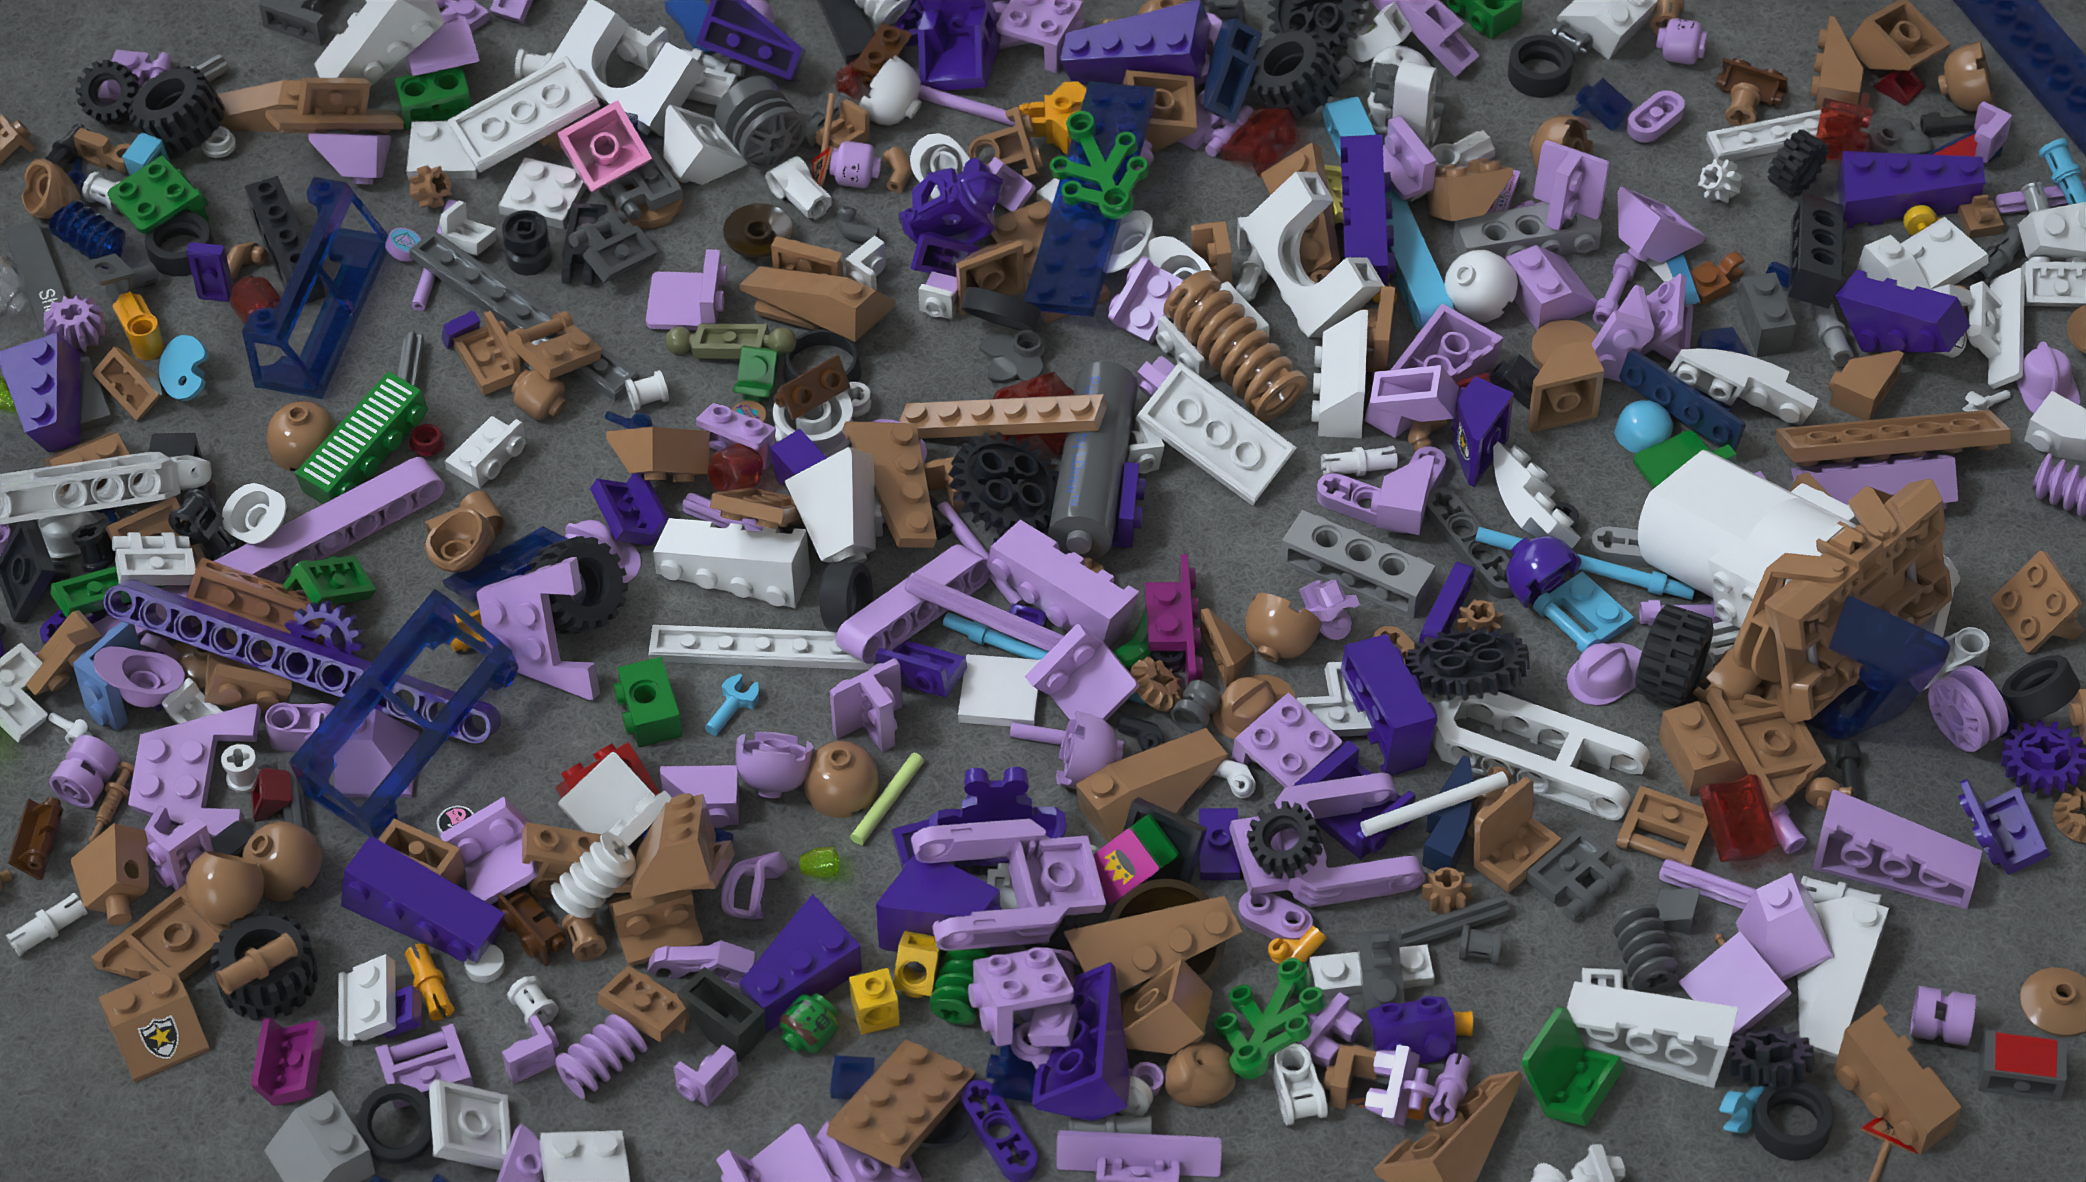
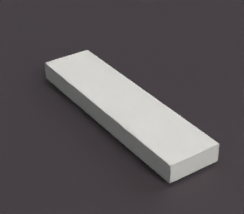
M1837 107L1707 132L1706 141L1714 157L1725 162L1726 160L1734 161L1777 152L1779 148L1784 147V141L1787 138L1791 139V134L1797 133L1800 129L1806 130L1823 142L1847 138L1849 130Z

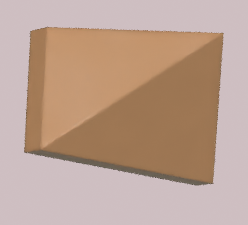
M113 347L92 372L98 381L136 421L142 420L162 396L159 376L118 347Z
M1209 608L1202 609L1200 632L1227 688L1239 678L1255 649Z

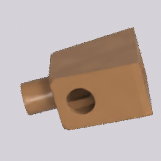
M115 823L73 856L71 863L83 905L89 910L107 913L108 923L118 926L127 924L132 920L130 905L147 892L149 887L148 852L146 850L148 839L145 830Z

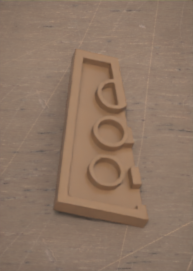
M1221 896L1064 931V934L1084 973L1109 962L1113 963L1116 968L1118 991L1120 994L1158 975L1182 958L1186 961L1243 931L1226 897Z

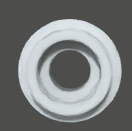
M219 126L208 140L201 143V147L207 156L221 158L234 151L236 141L234 135L227 128Z

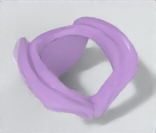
M774 852L736 863L728 872L722 886V910L732 917L753 920L763 919L764 913L761 910L760 901L765 879H776L787 871L788 864L781 852ZM742 874L754 877L749 910L734 908L735 887Z

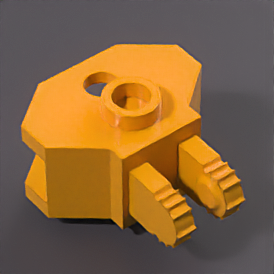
M1064 82L1051 95H1044V102L1020 104L1019 108L1023 111L1024 115H1030L1034 126L1035 134L1030 136L1046 137V144L1053 143L1066 155H1081L1084 152L1081 144L1070 138L1066 125L1068 117L1077 111L1089 112L1094 118L1092 93L1079 82Z

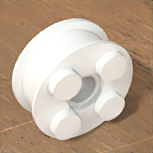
M844 391L794 420L791 419L788 408L785 406L780 408L774 403L773 418L776 427V441L779 442L796 430L801 429L827 458L846 449L850 445L851 440L847 441L842 430L845 421L853 422V406L850 397Z

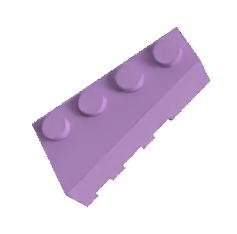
M1442 303L1391 370L1442 365L1456 382L1482 374L1493 366L1497 361L1504 337ZM1370 401L1364 419L1365 422L1393 438H1396L1410 428L1413 422L1416 421L1371 406Z
M1019 520L990 548L986 566L990 568L992 574L997 579L1006 581L1016 589L1024 601L1034 604L1045 612L1047 618L1054 625L1062 627L1069 632L1078 623L1098 634L1108 647L1128 629L1139 591L1129 585L1123 590L1113 584V575L1103 569L1098 574L1086 567L1083 557L1075 552L1062 553L1055 540L1022 520Z
M1832 789L1813 870L1968 909L1982 850Z

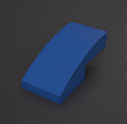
M668 0L664 2L665 12L684 30L685 40L694 49L705 51L706 55L715 53L696 45L709 8L705 1Z

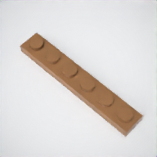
M1104 394L906 403L899 422L916 423L919 438L983 436L984 433L996 435L997 432H1000L1002 435L1099 431L1108 403Z

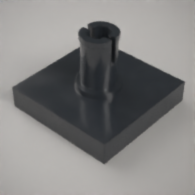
M36 519L18 523L0 556V587L13 622H28L48 584L67 580L71 574L68 562L51 560Z
M1137 797L1131 803L1123 832L1150 814L1179 853L1176 858L1141 884L1157 879H1174L1190 884L1207 827Z

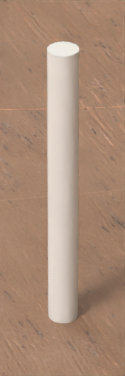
M1501 771L1362 821V832L1367 837L1508 786L1507 777Z

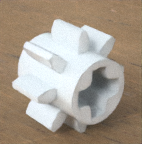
M1715 158L1713 159V164L1702 168L1698 186L1707 189L1704 197L1712 201L1718 199L1728 203L1729 198L1739 194L1742 184L1741 180L1744 176L1735 172L1738 165L1729 160L1723 162Z

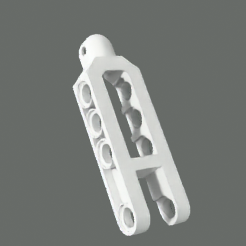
M145 452L0 474V525L168 499L181 494V490L204 486L211 479V464L207 460L190 455L168 457L161 452ZM143 473L141 480L133 484L135 477ZM106 478L104 486L96 490L98 482ZM69 484L68 490L64 494L59 495L60 489L64 485Z
M1499 691L1496 696L1488 692L1483 693V699L1470 695L1467 701H1463L1461 696H1455L1452 700H1447V695L1445 694L1437 698H1433L1432 692L1423 694L1426 701L1433 704L1437 713V724L1434 726L1432 742L1442 761L1457 765L1464 755L1470 758L1472 771L1487 776L1489 768L1493 769L1495 766L1503 767L1512 774L1510 785L1513 783L1517 784L1524 777H1528L1534 782L1533 793L1608 820H1619L1623 817L1631 800L1630 794L1624 787L1613 781L1576 769L1579 761L1583 760L1608 770L1612 767L1629 774L1642 775L1650 758V752L1647 747L1633 738ZM1470 717L1495 726V730L1502 731L1504 729L1530 738L1532 743L1538 744V742L1561 749L1556 761L1460 728L1455 720ZM1516 717H1519V718L1523 719V720L1526 721V722H1523V721L1517 719ZM1459 747L1467 749L1469 752H1465L1461 750ZM1624 755H1627V756L1633 758L1634 760H1631V759L1625 757ZM1494 759L1503 762L1505 765L1496 762ZM1530 772H1533L1541 776L1542 778L1536 777L1532 775ZM1603 798L1609 799L1613 801L1615 804L1609 803L1605 801Z

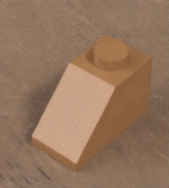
M1897 350L1850 359L1842 372L1837 370L1831 378L1828 390L1832 391L1830 406L1864 421L1871 420L1900 376L1904 353Z

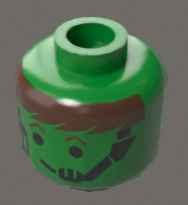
M814 993L812 997L800 995L779 1019V1025L784 1032L781 1040L797 1054L802 1049L808 1053H818L838 1031V1021L836 1019L839 1015L838 1011L817 993Z

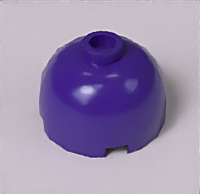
M1539 536L1530 540L1526 537L1511 549V553L1514 556L1507 565L1506 577L1509 588L1515 598L1524 608H1528L1529 602L1533 606L1539 596L1547 592L1551 593L1566 583L1562 579L1568 570L1574 575L1582 561L1577 553L1561 539L1553 536Z

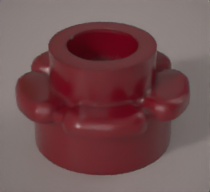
M433 424L419 425L412 432L409 446L412 451H416L418 456L430 457L444 449V434Z

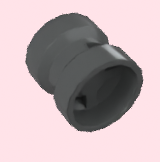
M1199 680L1191 681L1183 692L1184 699L1179 700L1171 711L1172 720L1181 729L1191 733L1206 728L1210 721L1209 715L1214 714L1221 704L1222 699L1219 692L1206 682Z

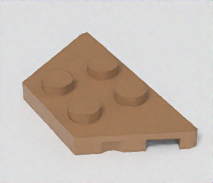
M1712 688L1709 690L1706 699L1769 813L1775 812L1823 770L1826 760L1804 721L1795 723L1786 721L1777 699L1766 700L1760 696L1745 694L1741 700H1730L1722 697V689Z
M184 884L96 952L91 958L97 969L137 980L174 965L181 981H184L214 956L212 948L214 942H220L218 935L223 929L229 931L231 927L230 924L214 923L202 918L191 906L186 894V884Z

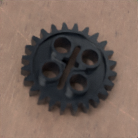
M1271 0L1268 4L1273 6L1275 11L1269 13L1267 18L1275 23L1269 27V30L1275 34L1282 31L1284 33L1288 32L1292 28H1297L1299 31L1303 27L1309 29L1310 32L1315 31L1322 38L1331 54L1336 57L1337 46L1340 45L1347 49L1348 43L1346 39L1348 36L1354 39L1358 37L1354 31L1355 26L1364 27L1365 24L1359 20V16L1369 12V10L1362 7V3L1368 0Z
M997 432L993 440L987 433H984L980 440L974 436L968 444L964 443L951 462L953 466L948 475L953 480L949 484V488L958 490L953 498L955 501L965 502L961 511L963 513L972 511L975 514L972 522L984 521V529L987 532L992 526L996 527L999 537H1002L1005 531H1008L1019 520L1040 532H1043L1045 528L1049 529L1057 487L1055 479L1059 475L1058 471L1048 470V466L1052 461L1050 459L1041 461L1038 458L1041 450L1029 451L1028 441H1024L1021 446L1016 444L1014 435H1011L1008 441H1004L1000 432Z
M1470 626L1466 628L1465 632H1459L1456 628H1452L1451 634L1439 631L1437 632V638L1426 636L1424 637L1425 643H1414V649H1409L1407 651L1408 657H1405V665L1410 674L1417 677L1422 694L1432 692L1433 698L1445 694L1447 695V700H1452L1455 696H1461L1463 701H1467L1470 695L1483 699V693L1487 692L1496 696L1498 695L1499 688L1511 690V684H1521V677H1527V670L1530 669L1528 646L1523 644L1522 638L1514 639L1513 633L1501 635V629H1496L1490 633L1487 632V627H1482L1479 631H1473V628Z

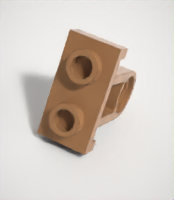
M1019 107L1005 111L1006 117L1011 122L1015 121V126L980 136L969 145L968 156L970 159L976 158L980 160V152L986 147H993L995 157L1011 169L1027 164L1028 168L1022 170L1023 177L1028 181L1042 177L1039 168L1044 167L1043 157L1039 147L1033 148L1030 135L1035 134L1034 126L1030 115H1024Z
M526 822L522 830V863L530 864L532 860L537 861L538 876L530 881L531 893L541 899H554L551 885L554 882L561 884L560 876L564 872L570 873V866L574 862H580V856L584 852H590V846L594 842H600L602 834Z

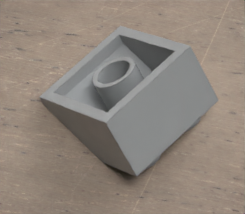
M332 1090L296 1108L264 1149L265 1154L283 1182H361L376 1174L368 1146Z

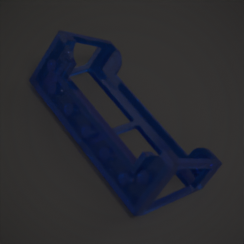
M313 177L307 189V199L312 205L316 206L318 219L277 308H261L251 313L244 325L242 335L256 388L323 399L388 251L385 243L389 235L347 182ZM351 202L377 234L340 228ZM328 254L330 261L341 263L334 281L323 269V264ZM319 276L329 288V292L300 356H298L290 347L288 341ZM255 343L279 347L287 356H281L277 362L271 365L260 366Z
M434 589L290 759L289 764L305 796L367 836L371 835L378 839L392 820H397L398 818L395 801L489 688L497 691L512 684L519 669L513 651L446 595ZM454 614L489 642L493 648L491 649L461 630L457 625ZM456 637L486 657L432 722H428L390 689L425 647L434 651L443 643L449 646ZM385 697L423 728L424 731L363 805L358 807L329 783L330 776L337 767L333 757L382 698ZM327 792L341 805L348 809L352 814H350L337 804L333 803L323 795Z

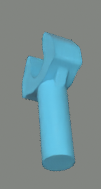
M742 674L726 679L722 684V693L726 697V701L706 724L705 730L709 734L717 736L739 708L754 709L759 703L758 682H754L747 692L739 693L737 691L743 685Z
M1754 1085L1747 1093L1729 1091L1725 1095L1719 1111L1733 1114V1116L1724 1125L1723 1129L1731 1132L1747 1133L1752 1128V1110L1756 1107L1758 1097L1766 1087H1755Z

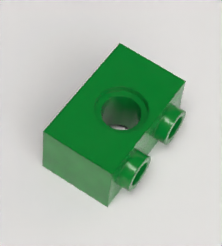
M662 657L617 667L619 682L613 684L618 706L624 704L626 706L627 712L622 713L625 731L627 735L634 734L637 746L642 747L682 737L680 714Z

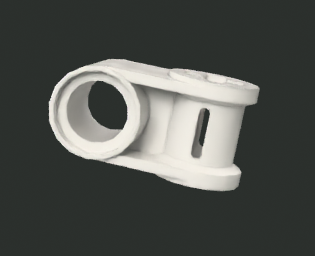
M1967 627L1943 638L1935 669L1937 672L1936 681L1943 676L1948 677L1951 672L1962 665L1973 666L1982 671L1989 649L1987 634L1981 629Z
M1293 1043L1276 1052L1273 1081L1285 1124L1287 1126L1292 1125L1296 1119L1318 1115L1319 1118L1327 1117V1103L1324 1090L1318 1081L1308 1049L1301 1044ZM1295 1066L1300 1070L1289 1071L1286 1070L1284 1067Z

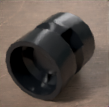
M520 210L510 214L502 224L508 266L515 273L525 276L543 272L552 261L546 219L540 213L532 210Z

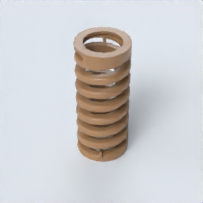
M1202 270L1194 273L1171 292L1163 307L1165 316L1174 320V325L1178 331L1186 334V339L1189 343L1197 347V351L1204 359L1209 360V365L1214 371L1221 373L1223 382L1226 385L1232 386L1236 397L1244 400L1246 408L1261 422H1268L1283 414L1304 393L1308 383L1306 376L1301 371H1291L1293 366L1291 359L1285 356L1279 357L1281 350L1277 344H1267L1269 340L1268 333L1264 330H1256L1257 322L1253 317H1244L1245 308L1242 304H1232L1234 298L1230 291H1220L1221 281L1212 271ZM1185 292H1187V294L1184 296V298L1181 300V302H1180L1179 305H1178L1177 302H1178V300L1180 299V297H1181Z

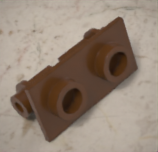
M885 23L880 25L852 66V69L862 72V84L866 88L872 89L870 84L890 58L894 59V56L898 57L913 33Z
M1734 58L1733 60L1722 59L1723 73L1718 74L1715 86L1721 87V91L1730 93L1736 84L1750 83L1759 88L1761 92L1759 103L1773 107L1774 104L1779 106L1782 104L1784 93H1788V78L1784 77L1781 72L1770 68L1765 70L1752 67L1749 62L1739 58Z
M836 355L782 385L777 390V394L774 395V401L777 406L788 408L791 419L794 420L851 388L840 356Z
M49 797L41 804L30 798L27 799L8 860V864L37 880H42L60 818L63 814V808L59 799Z
M520 889L515 890L509 896L508 901L501 893L497 894L499 909L505 913L503 928L509 933L514 930L520 937L521 946L527 955L531 958L537 956L547 967L549 965L548 953L553 950L560 952L566 947V934L549 915L538 923L535 922L544 916L545 913L528 892H522Z

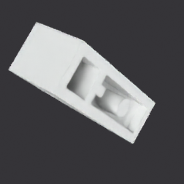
M1892 235L1864 246L1857 269L1867 272L1868 278L1882 282L1886 278L1897 280V286L1914 290L1916 286L1931 289L1915 258Z
M2051 391L2031 417L2024 441L2032 444L2037 450L2051 453L2058 458L2086 461V409Z

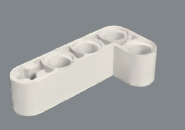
M1402 60L1395 80L1392 118L1401 115L1426 148L1431 151L1436 141L1441 116L1434 115L1437 68Z

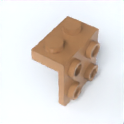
M775 237L771 245L773 268L844 277L841 252L813 246L797 240ZM759 298L754 305L755 313L758 316L812 330H817L821 327Z
M261 648L265 655L272 657L273 650ZM207 651L206 703L233 708L258 704L261 713L266 714L271 706L277 703H286L292 690V680Z
M1524 777L1517 784L1509 785L1502 796L1490 807H1483L1474 820V868L1508 893L1526 879V872L1562 842L1561 837L1533 818L1534 782L1528 777Z

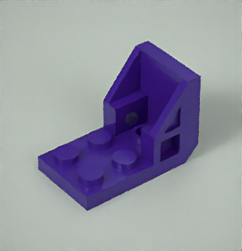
M920 0L924 9L918 28L920 84L939 91L987 87L1001 42V33L997 31L999 17L992 1Z

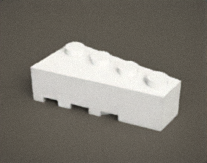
M366 0L367 3L359 13L354 12L348 19L349 27L343 34H337L316 61L315 66L319 77L366 78L372 86L445 24L436 0Z
M669 518L653 551L656 574H660L670 580L680 579L696 583L705 589L716 588L731 592L738 597H751L767 601L773 606L796 608L810 577L807 529L794 528L792 534L779 533V529L763 527L762 531H749L745 529L744 524L730 523L726 528H717L713 522Z

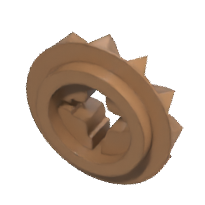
M1146 657L1142 661L1138 660L1132 666L1130 673L1140 685L1136 690L1140 698L1157 710L1163 712L1172 711L1175 704L1182 699L1184 692L1179 687L1181 680L1174 677L1172 669L1168 670L1164 667L1161 660L1155 662L1150 657Z
M2077 787L2072 793H2062L2060 799L2055 803L2053 819L2057 828L2065 836L2077 842L2086 843V818L2083 814H2078L2080 806L2086 810V792H2081Z

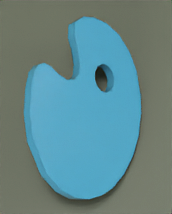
M188 335L175 337L165 347L160 359L159 377L161 385L168 395L180 401H189L197 397L206 384L203 379L205 372L197 366L208 359L209 353L204 344L197 338ZM187 378L186 383L182 386L183 380Z

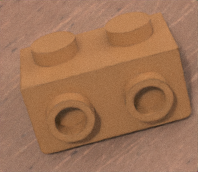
M491 311L483 313L484 327L453 339L456 352L483 396L514 384L521 374L520 365L525 363L524 359L510 348L507 342L508 330L502 320L497 322Z
M79 610L71 612L36 655L43 664L25 684L35 696L48 690L56 692L65 686L70 680L71 673L74 671L73 663L84 651L91 649L102 637Z

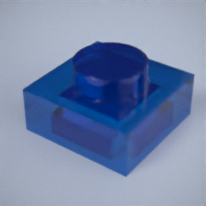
M834 1055L830 1085L831 1098L851 1099L874 1074L875 1058Z

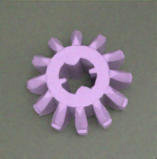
M79 293L73 299L63 296L61 303L51 302L50 310L44 312L45 335L48 336L58 332L75 349L81 348L86 353L88 345L98 346L99 337L105 335L104 313L100 309V305H96L92 297L83 299Z

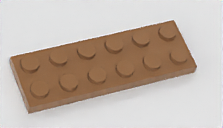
M1978 410L1776 428V443L1797 465L1814 466L1819 464L1820 460L1832 459L1837 463L1853 462L1855 457L1864 456L1874 460H1884L1890 458L1891 454L1898 453L1918 457L1926 455L1927 451L1940 450L1944 453H1959L1965 447L1994 450L1999 447V444L2011 443V429L1992 411Z

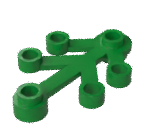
M1077 111L1071 114L1066 121L1069 136L1081 144L1091 167L1072 162L1065 156H1057L1050 162L1052 176L1057 180H1064L1072 176L1100 185L1103 192L1084 188L1077 181H1068L1061 188L1064 202L1069 205H1076L1083 201L1097 205L1102 215L1109 219H1121L1127 216L1134 207V200L1131 195L1137 181L1143 180L1149 175L1147 160L1137 156L1127 162L1128 171L1119 185H1116L1113 180L1125 157L1132 155L1137 150L1138 146L1135 135L1131 132L1118 134L1115 139L1116 145L1105 162L1093 137L1096 132L1093 116L1086 111ZM1125 142H1131L1128 145H1122ZM1065 166L1064 169H1057L1058 167ZM1136 167H1143L1140 170H1133ZM1071 191H1077L1075 194H1068Z
M1297 958L1286 959L1279 965L1277 973L1279 984L1264 1013L1256 1005V998L1250 986L1239 985L1230 991L1229 999L1233 1008L1236 1011H1241L1254 1029L1249 1042L1241 1034V1025L1234 1013L1221 1014L1214 1021L1219 1037L1226 1039L1234 1050L1229 1060L1232 1070L1244 1079L1260 1077L1268 1070L1269 1057L1295 1042L1304 1041L1310 1037L1312 1027L1306 1015L1317 1013L1326 1006L1327 1001L1321 988L1309 987L1312 983L1311 974L1307 965ZM1301 993L1299 996L1300 1002L1284 1011L1291 995ZM1285 1027V1032L1269 1039L1271 1034Z

